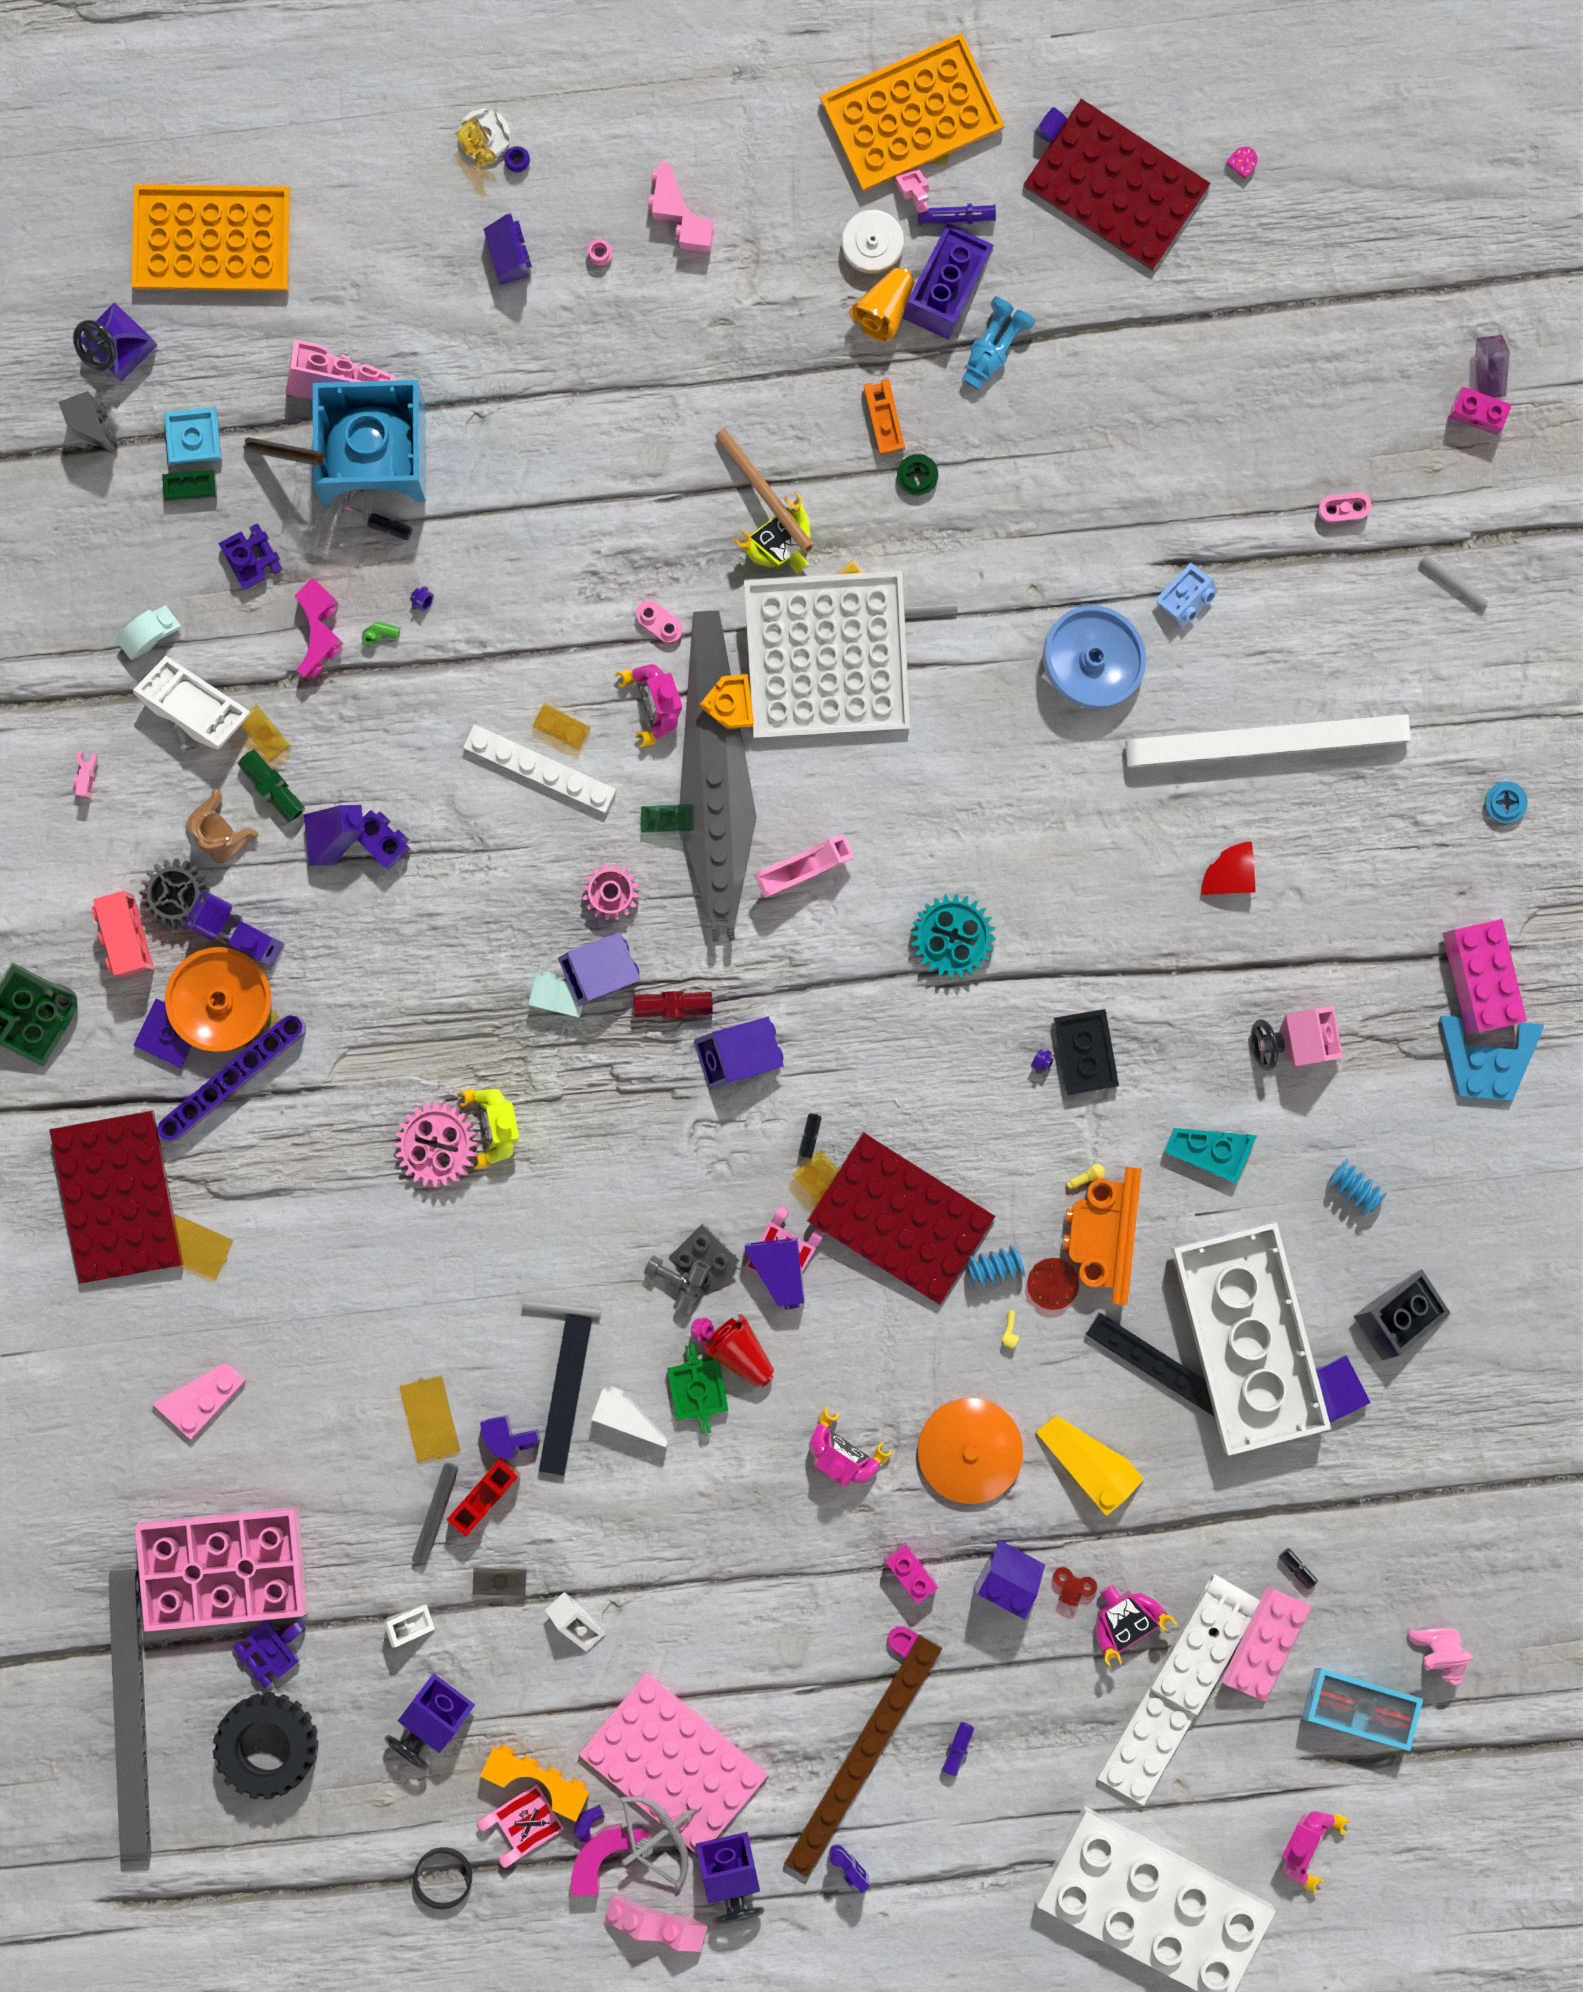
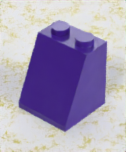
M769 1016L718 1030L694 1039L709 1090L784 1067L783 1052L777 1045L775 1038L776 1029L774 1024L770 1022Z
M998 1539L974 1585L975 1590L979 1596L1025 1620L1038 1595L1045 1564Z

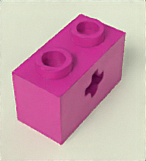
M1462 387L1455 396L1448 418L1497 435L1504 428L1512 404Z
M906 1542L885 1557V1562L917 1604L938 1589L937 1583Z

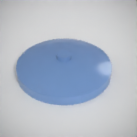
M1088 605L1068 611L1053 624L1044 641L1043 663L1050 682L1064 698L1081 707L1104 709L1123 702L1137 689L1145 672L1146 652L1140 634L1127 618L1110 608Z

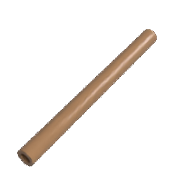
M720 430L715 436L800 549L804 553L809 552L814 547L812 541L727 430Z

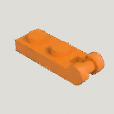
M889 379L881 380V383L871 385V383L864 384V393L879 454L884 455L905 450ZM884 394L885 399L875 401L874 395Z

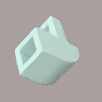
M165 605L153 612L148 610L135 618L121 631L116 641L130 660H133L151 651L158 640L178 631L181 625Z

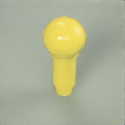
M1093 1164L1087 1172L1071 1179L1067 1185L1071 1190L1091 1181L1104 1179L1105 1169L1100 1164Z

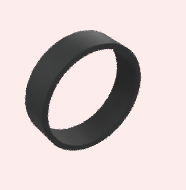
M448 1847L435 1848L424 1854L413 1873V1887L418 1898L427 1906L435 1909H449L461 1903L467 1896L472 1884L473 1875L470 1863L462 1853ZM432 1855H452L459 1859L466 1868L468 1874L467 1889L458 1899L452 1902L439 1903L429 1899L421 1891L417 1878L418 1869L421 1863Z

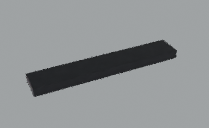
M1099 1312L1085 1333L1087 1336L1215 1417L1205 1379Z
M566 1315L539 1465L540 1472L565 1476L593 1319Z

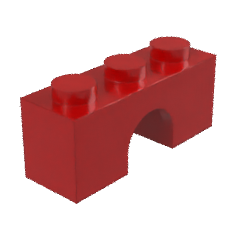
M500 1457L446 1520L467 1537L521 1473L504 1458Z

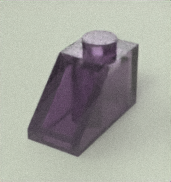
M1503 335L1478 337L1476 339L1475 364L1479 393L1493 398L1506 396L1510 351Z

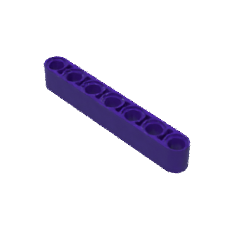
M293 1015L282 1018L165 1116L157 1127L160 1137L164 1140L173 1141L186 1135L298 1041L306 1031L304 1020ZM291 1020H295L299 1025L298 1031L293 1035H290L286 1029L288 1022ZM271 1037H275L279 1043L278 1048L273 1052H270L266 1046L267 1040ZM255 1054L258 1057V1065L251 1069L247 1066L246 1060L249 1055ZM230 1071H235L238 1075V1081L231 1086L227 1083L226 1076ZM213 1087L217 1090L218 1097L214 1102H209L206 1098V1093L208 1089ZM191 1104L196 1106L198 1110L197 1116L194 1119H190L186 1115V1109ZM171 1121L177 1125V1133L173 1136L168 1135L166 1132V1126Z

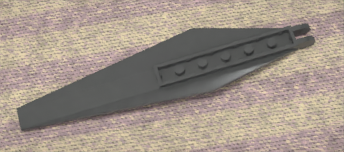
M719 610L693 612L679 806L693 807V829L685 828H692V808H688V811L686 808H679V813L682 814H679L680 820H678L679 823H683L681 822V815H684V825H679L681 829H686L681 831L709 921L712 923L713 942L718 941L720 938L719 921H728L727 937L729 941L735 940L734 921H736L757 819L741 728L726 729L699 707V704L721 677L731 675Z

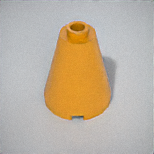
M894 268L851 307L849 311L850 318L854 324L858 321L862 325L860 330L864 334L881 342H886L888 338H890V341L893 340L915 283L911 272L905 268Z

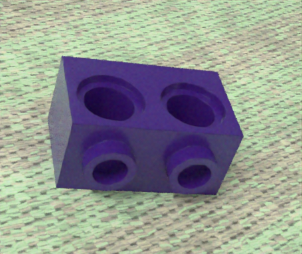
M370 810L363 817L364 832L357 838V841L387 870H390L411 849L406 844L409 839L399 829L394 832L388 826L391 821L381 811L376 814ZM376 822L379 825L378 833L374 836H368L366 827L368 824ZM389 841H396L398 845L396 852L393 854H386L384 849L385 844Z

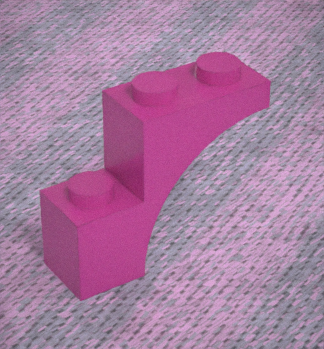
M313 578L294 596L304 608L310 625L309 648L301 665L296 669L307 681L310 677L316 678L324 669L322 665L328 658L334 659L342 650L340 646L343 644L321 622L324 618L326 620L329 619L336 612L337 608L335 606L338 602Z

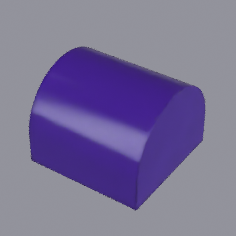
M1053 107L1035 130V134L1051 143L1066 124L1067 118L1058 109Z

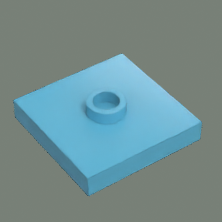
M216 407L164 412L170 466L222 460Z

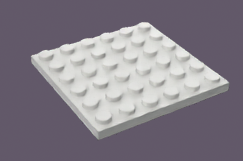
M902 570L744 580L754 738L910 728Z

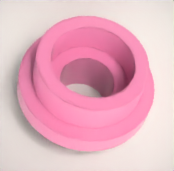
M594 240L587 247V257L594 265L603 266L612 258V247L605 240ZM601 249L605 253L602 257H597L595 252Z

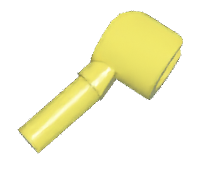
M1009 1310L1006 1331L1001 1340L1002 1344L1010 1349L1015 1348L1019 1336L1012 1334L1015 1311Z

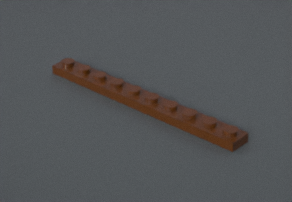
M919 1634L785 1859V1865L808 1877L940 1654L941 1646Z

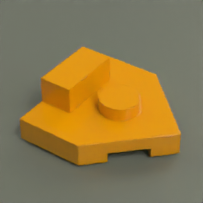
M748 674L722 676L699 704L700 708L726 729L754 726Z

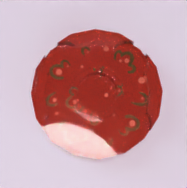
M1055 1257L1045 1258L1037 1262L1029 1271L1026 1282L1028 1293L1032 1300L1040 1307L1049 1310L1063 1309L1068 1306L1077 1296L1080 1286L1078 1274L1073 1266L1065 1260Z

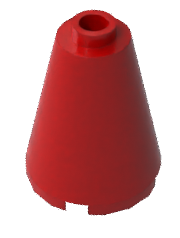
M738 1314V1320L735 1321L732 1317L714 1332L712 1343L710 1345L705 1343L703 1350L754 1387L760 1385L764 1387L772 1381L774 1368L744 1315Z

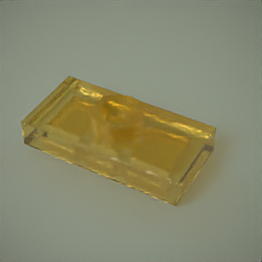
M545 703L532 725L533 728L578 751L591 729L590 726Z
M255 705L249 710L250 716L241 724V727L269 761L272 762L288 749L291 744L261 708Z

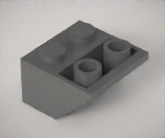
M86 391L58 402L67 427L79 438L110 452L117 451L114 445L117 442L116 434L105 420L109 416L103 402L100 403L98 397L94 398Z

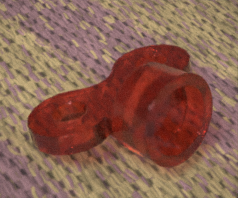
M1060 1567L1053 1573V1582L1057 1586L1062 1587L1058 1599L1064 1604L1076 1607L1079 1605L1082 1595L1090 1597L1097 1591V1582L1091 1577L1076 1578L1066 1567ZM1060 1574H1064L1066 1576L1065 1581L1060 1580ZM1085 1583L1090 1584V1590L1084 1588Z

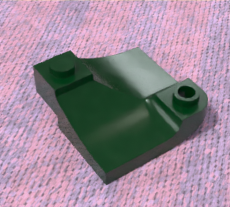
M12 962L0 980V1045L44 1067L76 1012L78 1005L76 993L60 983H52ZM61 997H67L69 1001L67 1003H61L59 999Z

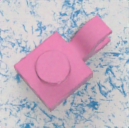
M917 168L896 175L895 184L904 199L913 198L919 213L928 211L929 207L926 201L929 200L927 195L929 184L920 169Z
M78 751L76 761L81 766V769H79V775L76 774L74 777L73 790H76L75 795L91 799L95 778L94 768L98 762V755L92 753L91 760L84 762V752Z

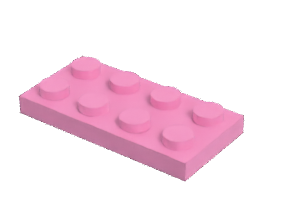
M1267 1586L1221 1682L1266 1702L1312 1606Z

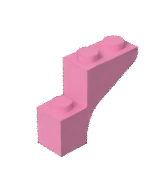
M659 161L658 169H653L652 185H656L654 195L650 194L648 210L652 211L653 219L682 223V225L677 224L675 240H679L680 249L711 253L714 221L697 217L687 209L670 165L667 162Z
M844 834L763 869L754 875L764 897L767 898L794 888L819 874L833 870L855 857Z
M611 1895L604 1919L608 1924L636 1940L661 1941L677 1951L701 1952L708 1927L691 1916L665 1913L616 1895Z

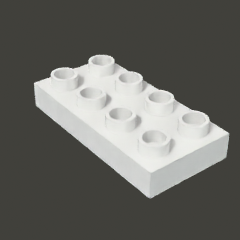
M1269 1222L1172 1247L1171 1251L1224 1453L1229 1456L1330 1430L1329 1418L1277 1222Z
M1084 1805L1035 1899L1038 1908L1198 1992H1235L1276 1912L1271 1903Z

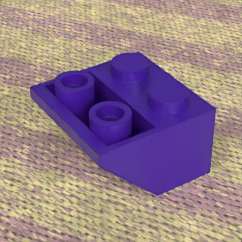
M511 213L506 214L483 229L500 285L530 277L527 268L532 267L526 245H520L525 243L519 220L513 221Z

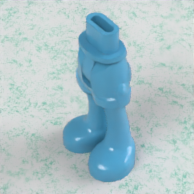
M994 296L991 301V308L994 311L992 322L982 339H976L972 344L968 365L965 366L967 371L962 377L964 382L978 390L984 381H989V377L997 369L1003 367L1007 360L1005 353L1016 335L1024 329H1031L1036 322L1026 312L1016 310L1007 330L999 342L994 345L993 342L1000 329L1014 310L1009 302L997 296Z

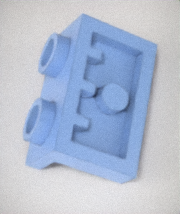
M1190 563L1155 601L1158 606L1174 617L1178 625L1183 628L1187 623L1192 622L1196 618L1198 612L1206 604L1212 602L1218 590L1213 579Z

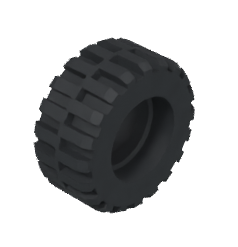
M266 1692L264 1695L257 1693L238 1702L221 1720L217 1727L218 1731L213 1739L215 1744L213 1759L218 1761L216 1766L218 1773L223 1772L226 1777L223 1781L228 1786L233 1784L237 1788L235 1792L240 1795L244 1792L248 1793L251 1799H258L259 1796L264 1797L265 1800L273 1799L276 1795L281 1797L291 1789H295L309 1773L317 1757L315 1754L318 1749L319 1740H316L315 1735L318 1732L316 1725H312L310 1722L312 1719L308 1711L304 1713L301 1709L302 1704L297 1700L293 1703L289 1701V1696L284 1694L275 1696V1692ZM269 1722L275 1724L286 1734L290 1743V1753L287 1760L276 1769H262L252 1764L245 1756L242 1748V1737L247 1728L254 1723Z

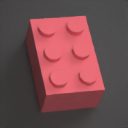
M121 891L93 899L95 906L91 907L94 920L96 922L99 921L101 932H98L102 947L107 949L109 957H106L105 961L108 971L110 973L113 972L114 976L127 978L155 970L134 894Z

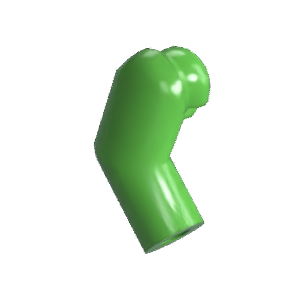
M375 622L363 631L362 641L366 645H373L383 637L397 640L401 628L383 622Z

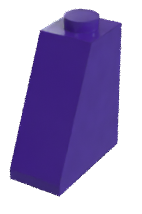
M338 805L304 814L309 866L334 865L364 832L362 805Z
M798 1237L746 1243L744 1246L745 1252L776 1304L784 1306L786 1310L800 1308V1304L805 1302Z

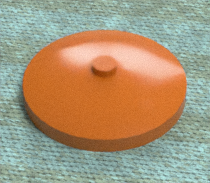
M213 947L193 953L177 966L168 981L165 993V1007L172 1027L182 1039L198 1049L222 1053L239 1049L253 1041L260 1034L269 1019L272 1007V993L265 973L253 959L231 948Z
M960 1398L942 1405L927 1419L919 1436L918 1460L926 1480L939 1494L958 1503L978 1504L998 1497L1012 1485L1022 1465L1023 1442L1017 1425L1001 1407L980 1398Z

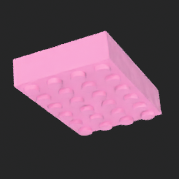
M298 1506L142 1521L135 1525L144 1632L300 1617L308 1612Z

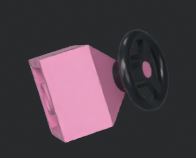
M1334 1006L1286 1014L1279 1031L1275 1033L1271 1025L1264 1019L1255 1021L1252 1026V1052L1257 1064L1265 1071H1271L1275 1068L1278 1061V1053H1283L1295 1066L1343 1058ZM1261 1027L1265 1030L1266 1034H1263ZM1270 1055V1060L1267 1063V1056Z

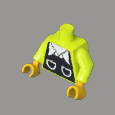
M794 491L796 500L790 502L785 495L784 501L789 506L786 509L810 539V523L802 505V497L797 491ZM776 516L751 535L740 530L744 536L741 542L734 537L732 538L733 543L742 547V550L748 557L759 565L768 568L776 567L780 570L789 563L796 574H799L809 566L801 554L803 551Z
M467 1089L458 1092V1095L462 1094L465 1098V1102L459 1103L461 1107L478 1103L488 1149L487 1153H480L477 1157H470V1159L478 1160L477 1166L473 1167V1169H486L490 1166V1163L493 1164L512 1156L514 1146L519 1140L512 1102L504 1098L501 1091L497 1089L477 1091Z

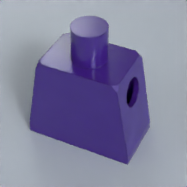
M240 920L228 942L234 948L270 966L274 965L285 944Z

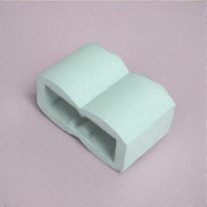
M542 971V975H535L529 1006L580 1018L583 1005H577L568 982L557 980L558 974Z

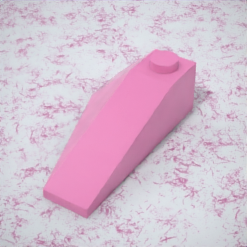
M294 339L285 394L296 398L312 400L313 383L395 381V376L367 364L358 366L350 361V357L343 354L340 358L327 353L328 348L322 345Z

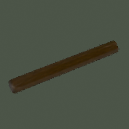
M250 437L244 440V450L251 453L319 467L324 464L323 459L325 455L323 452Z

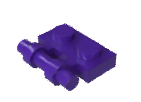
M259 524L249 528L253 537L247 540L243 532L240 531L218 543L231 568L232 561L226 555L229 547L241 544L242 541H247L251 544L250 550L254 556L252 548L259 546L264 557L257 560L255 565H247L241 571H235L232 568L243 590L267 579L263 571L265 567L270 566L274 574L283 570L279 563L280 557L278 553L273 552L268 542L269 537L266 531H262ZM243 554L239 555V558L241 559L244 557Z
M265 1620L245 1636L251 1644L250 1647L246 1648L241 1641L232 1647L238 1654L237 1659L241 1663L244 1662L253 1673L251 1675L255 1682L259 1681L264 1689L272 1683V1680L267 1675L269 1671L272 1670L276 1677L279 1678L300 1661L269 1620ZM256 1651L266 1663L263 1667L252 1656Z
M841 1844L832 1845L829 1850L831 1864L836 1867L841 1866L844 1870V1880L853 1890L858 1888L863 1893L870 1887L869 1874Z

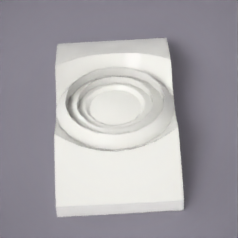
M167 656L133 690V693L157 716L171 720L180 726L193 740L215 749H219L250 716L249 710Z

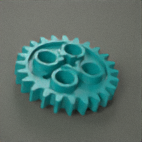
M945 894L942 903L937 898H934V907L926 903L924 906L927 913H917L922 919L921 922L913 921V925L919 929L918 931L911 932L912 936L918 937V940L912 942L911 946H919L920 948L914 955L924 956L920 964L924 965L929 962L931 964L929 972L935 968L939 969L938 977H941L944 971L948 972L949 979L952 978L954 972H957L959 978H963V970L972 975L973 965L981 969L982 966L979 960H989L985 951L993 952L994 950L988 945V942L996 940L995 937L989 936V932L995 930V927L987 926L986 924L992 917L984 918L982 916L986 908L977 910V900L969 905L968 896H965L962 902L959 901L958 894L954 895L953 901H949L948 896ZM941 913L950 914L952 917V924L950 926L943 927L938 923V916ZM971 921L976 924L977 932L974 935H967L963 932V924L965 922ZM935 927L947 933L956 930L957 936L973 940L975 945L972 946L960 940L950 943L948 936L934 933L931 931V928ZM935 937L940 938L944 943V948L938 952L931 950L929 946V941ZM958 946L966 947L969 953L967 959H957L954 955L955 948Z

